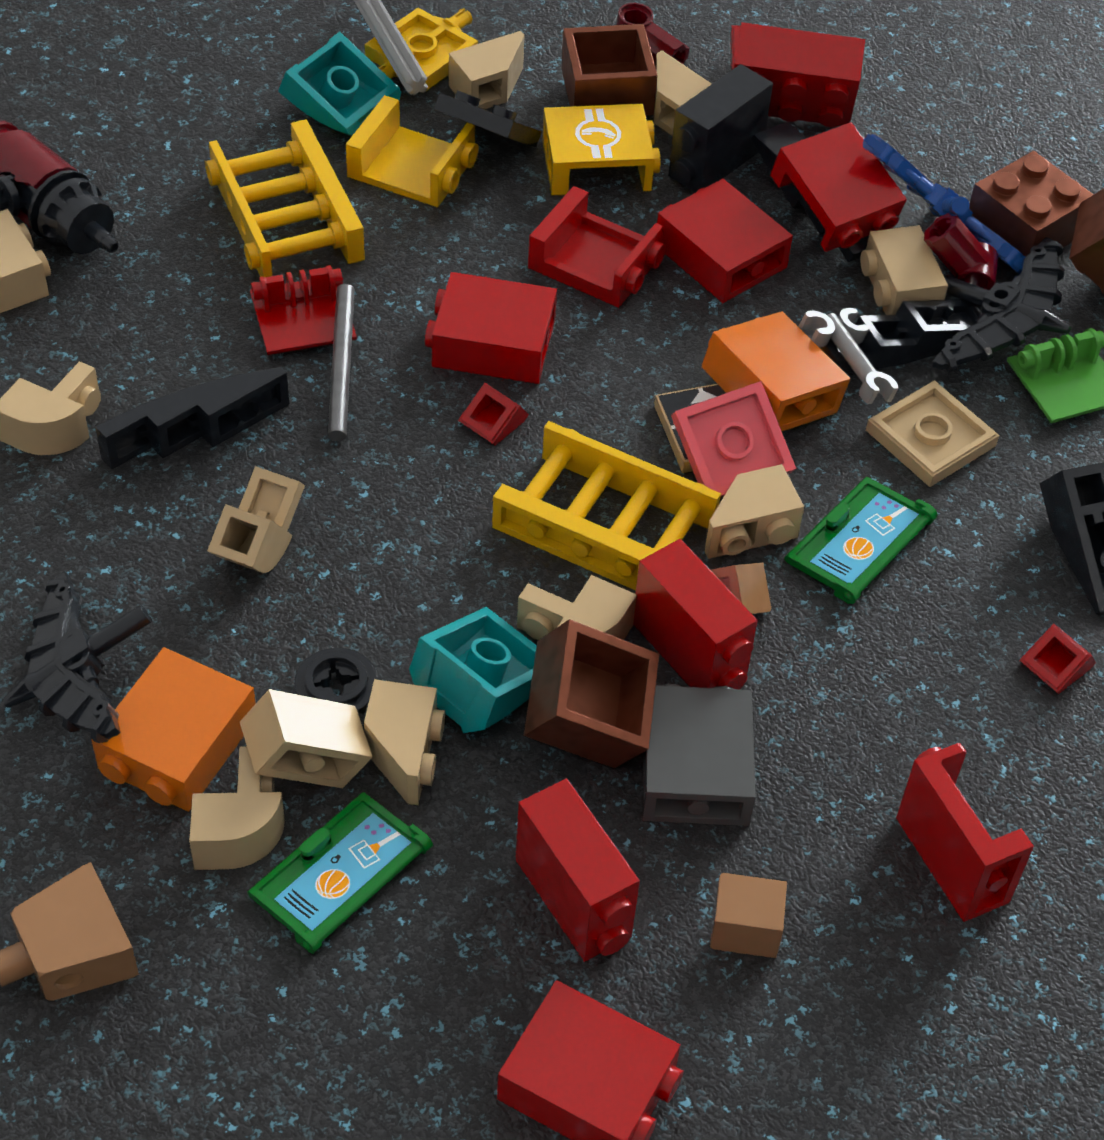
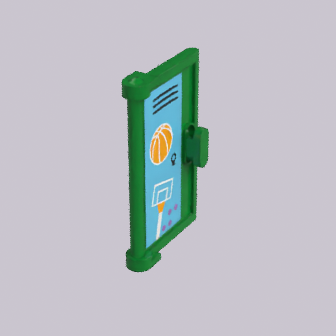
M865 477L784 559L788 564L835 590L834 596L848 604H854L861 597V592L926 525H930L937 518L938 514L936 509L920 499H917L915 503L879 482Z
M362 792L249 889L247 893L251 899L294 933L295 940L309 953L314 954L322 947V941L418 855L429 851L433 847V843L428 835L414 824L410 827L369 795ZM313 856L312 860H304L305 857Z

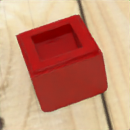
M484 383L458 421L496 446L520 426L529 414L520 405L487 383Z
M1054 623L1019 660L1057 694L1065 690L1096 664L1093 656Z

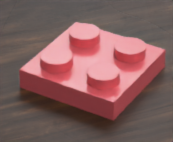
M761 381L677 410L671 415L697 483L704 484L708 488L721 493L720 498L725 496L737 474L781 464L784 466L787 474L792 473L796 469Z

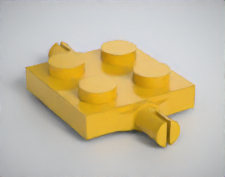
M418 7L395 23L427 76V90L449 75L450 52L478 44V40L463 33L461 30L471 24L473 20L471 13L468 10L465 12V8L460 9L459 12L450 18L444 19L433 16ZM374 37L365 43V56L380 65L378 68L390 79L398 77L376 38Z

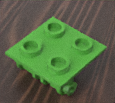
M1093 328L1085 329L1082 333L1075 334L1074 337L1066 334L1062 335L1060 339L1057 337L1051 338L1045 343L1037 345L1028 344L1018 355L1007 357V362L1050 423L1104 409V361L1099 355L1101 348H1104V333L1101 330L1096 331Z

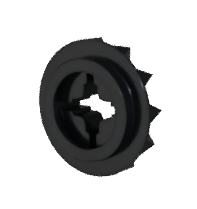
M328 648L312 654L299 666L295 675V693L297 695L356 706L358 712L365 713L374 679L378 680V676L372 662L363 654L347 648ZM331 673H335L336 678L344 685L342 695L337 696L330 687Z

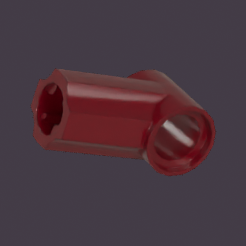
M634 2L624 4L619 8L617 25L644 24L654 64L656 63V54L660 51H664L682 64L688 59L689 47L653 23L654 14L648 6Z
M946 213L936 218L934 223L925 230L924 241L955 278L990 290L996 281L998 253L996 249L990 244L979 242L957 215L951 216L949 213Z

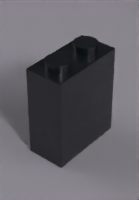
M740 64L675 110L668 176L696 193L699 189L708 187L723 179L756 155L759 151L751 138L754 134L767 128L773 82Z

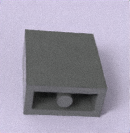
M677 684L656 685L649 749L643 752V821L750 826L756 799L752 690L733 689L727 686L700 688L682 687Z

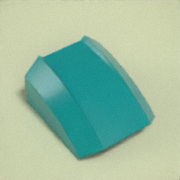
M341 32L330 38L326 45L299 65L295 64L287 70L278 89L280 94L308 116L351 137L384 95L400 100L401 96L400 88Z
M484 607L420 637L409 671L414 685L437 688V708L445 710V714L461 726L463 733L485 730L516 710L529 699L537 645L489 608Z

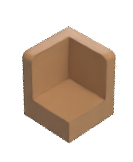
M763 562L732 565L711 570L752 614L771 611Z
M722 873L718 882L716 912L710 948L776 958L784 929L787 881Z

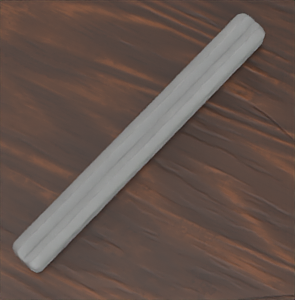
M354 0L406 91L410 95H416L418 92L424 93L428 88L426 84L427 76L382 1Z

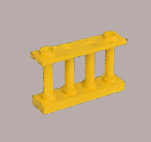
M307 119L291 123L292 141H288L286 147L226 160L217 140L209 142L211 160L205 161L207 178L211 186H218L245 243L244 253L250 270L257 269L260 277L272 276L271 260L331 245L334 249H341L348 264L365 260L364 227ZM289 163L293 167L298 166L300 169V173L243 187H239L235 176ZM302 190L307 194L312 193L314 196L312 201L255 215L252 214L248 203ZM317 217L320 221L326 220L328 228L269 243H266L261 233L264 230Z
M548 421L544 426L542 459L546 460L524 491H519L502 483L493 496L492 528L636 591L639 561L678 539L683 540L693 523L708 529L709 520L719 506L721 493L708 488L704 484L693 482L581 435L573 429H568ZM564 468L589 478L567 510L542 501V498ZM606 486L631 496L610 529L584 519ZM649 505L675 515L654 548L628 538Z

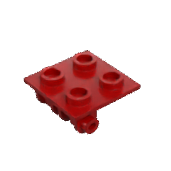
M328 265L324 268L309 270L310 280H307L303 269L299 270L298 282L293 281L291 272H286V284H284L283 275L259 277V282L251 283L250 295L267 355L333 344L337 287L343 284L340 268L332 269L331 265ZM353 326L352 340H357V336Z

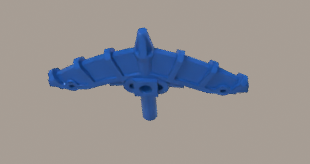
M874 134L866 135L863 139V148L881 161L887 171L908 184L907 189L910 192L922 197L930 205L928 208L933 215L938 217L949 213L951 216L957 215L979 242L990 244L996 249L998 257L1006 265L1011 267L1016 274L1019 275L1021 273L1026 257L973 217V212L969 209V201L965 197H960L950 188H943L937 183L933 184L883 139Z

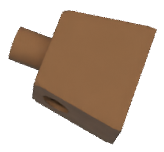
M91 862L81 866L16 906L10 913L20 942L0 950L1 987L34 973L45 999L54 1001L139 975L133 947Z

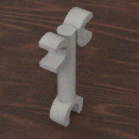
M844 308L839 316L835 313L826 315L814 310L806 312L798 327L801 330L815 331L811 340L818 347L826 346L831 338L862 382L859 389V396L867 404H872L877 394L880 393L886 402H891L899 389L898 384L891 376L876 371L858 346V344L863 342L870 329L868 325L853 324L859 312L853 308Z

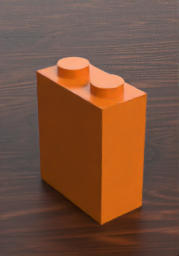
M783 311L714 331L708 342V348L701 366L726 393L761 381L781 431L837 413L851 379Z
M163 647L115 709L119 714L117 721L121 733L104 743H97L92 740L98 769L107 779L114 783L124 784L126 782L145 791L152 800L161 805L169 806L173 804L189 812L192 809V795L205 791L244 737L240 721L256 704L254 688Z

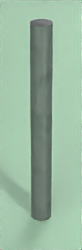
M349 284L339 285L336 291L328 438L332 441H343L347 436L355 293L354 287Z

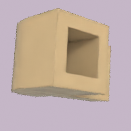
M79 361L52 391L19 378L0 398V441L35 455L60 454L83 444L89 438L86 416L92 415L101 401L95 368Z
M255 466L239 509L225 504L207 551L216 557L261 573L271 571L280 561L293 536L287 531L305 485L300 481Z
M591 575L572 603L528 583L518 597L517 628L525 631L532 638L540 640L571 619L624 640L634 623L637 594Z
M247 746L239 748L237 793H196L192 795L189 842L194 870L236 869L251 865L269 854L281 838L285 824L282 792H274V777L255 774Z

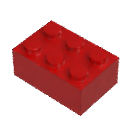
M741 22L735 67L742 64L773 82L768 116L778 117L789 122L799 120L820 123L826 127L842 126L851 121L861 79L866 39Z

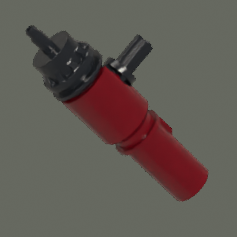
M4 120L0 121V211L8 209L13 218H19L39 237L44 238L47 242L57 247H68L72 252L78 254L91 253L99 247L109 253L115 252L119 244L111 234L114 224L113 211L103 202L102 194L98 187L90 182L86 175L78 172V170L31 133L18 130L12 123Z

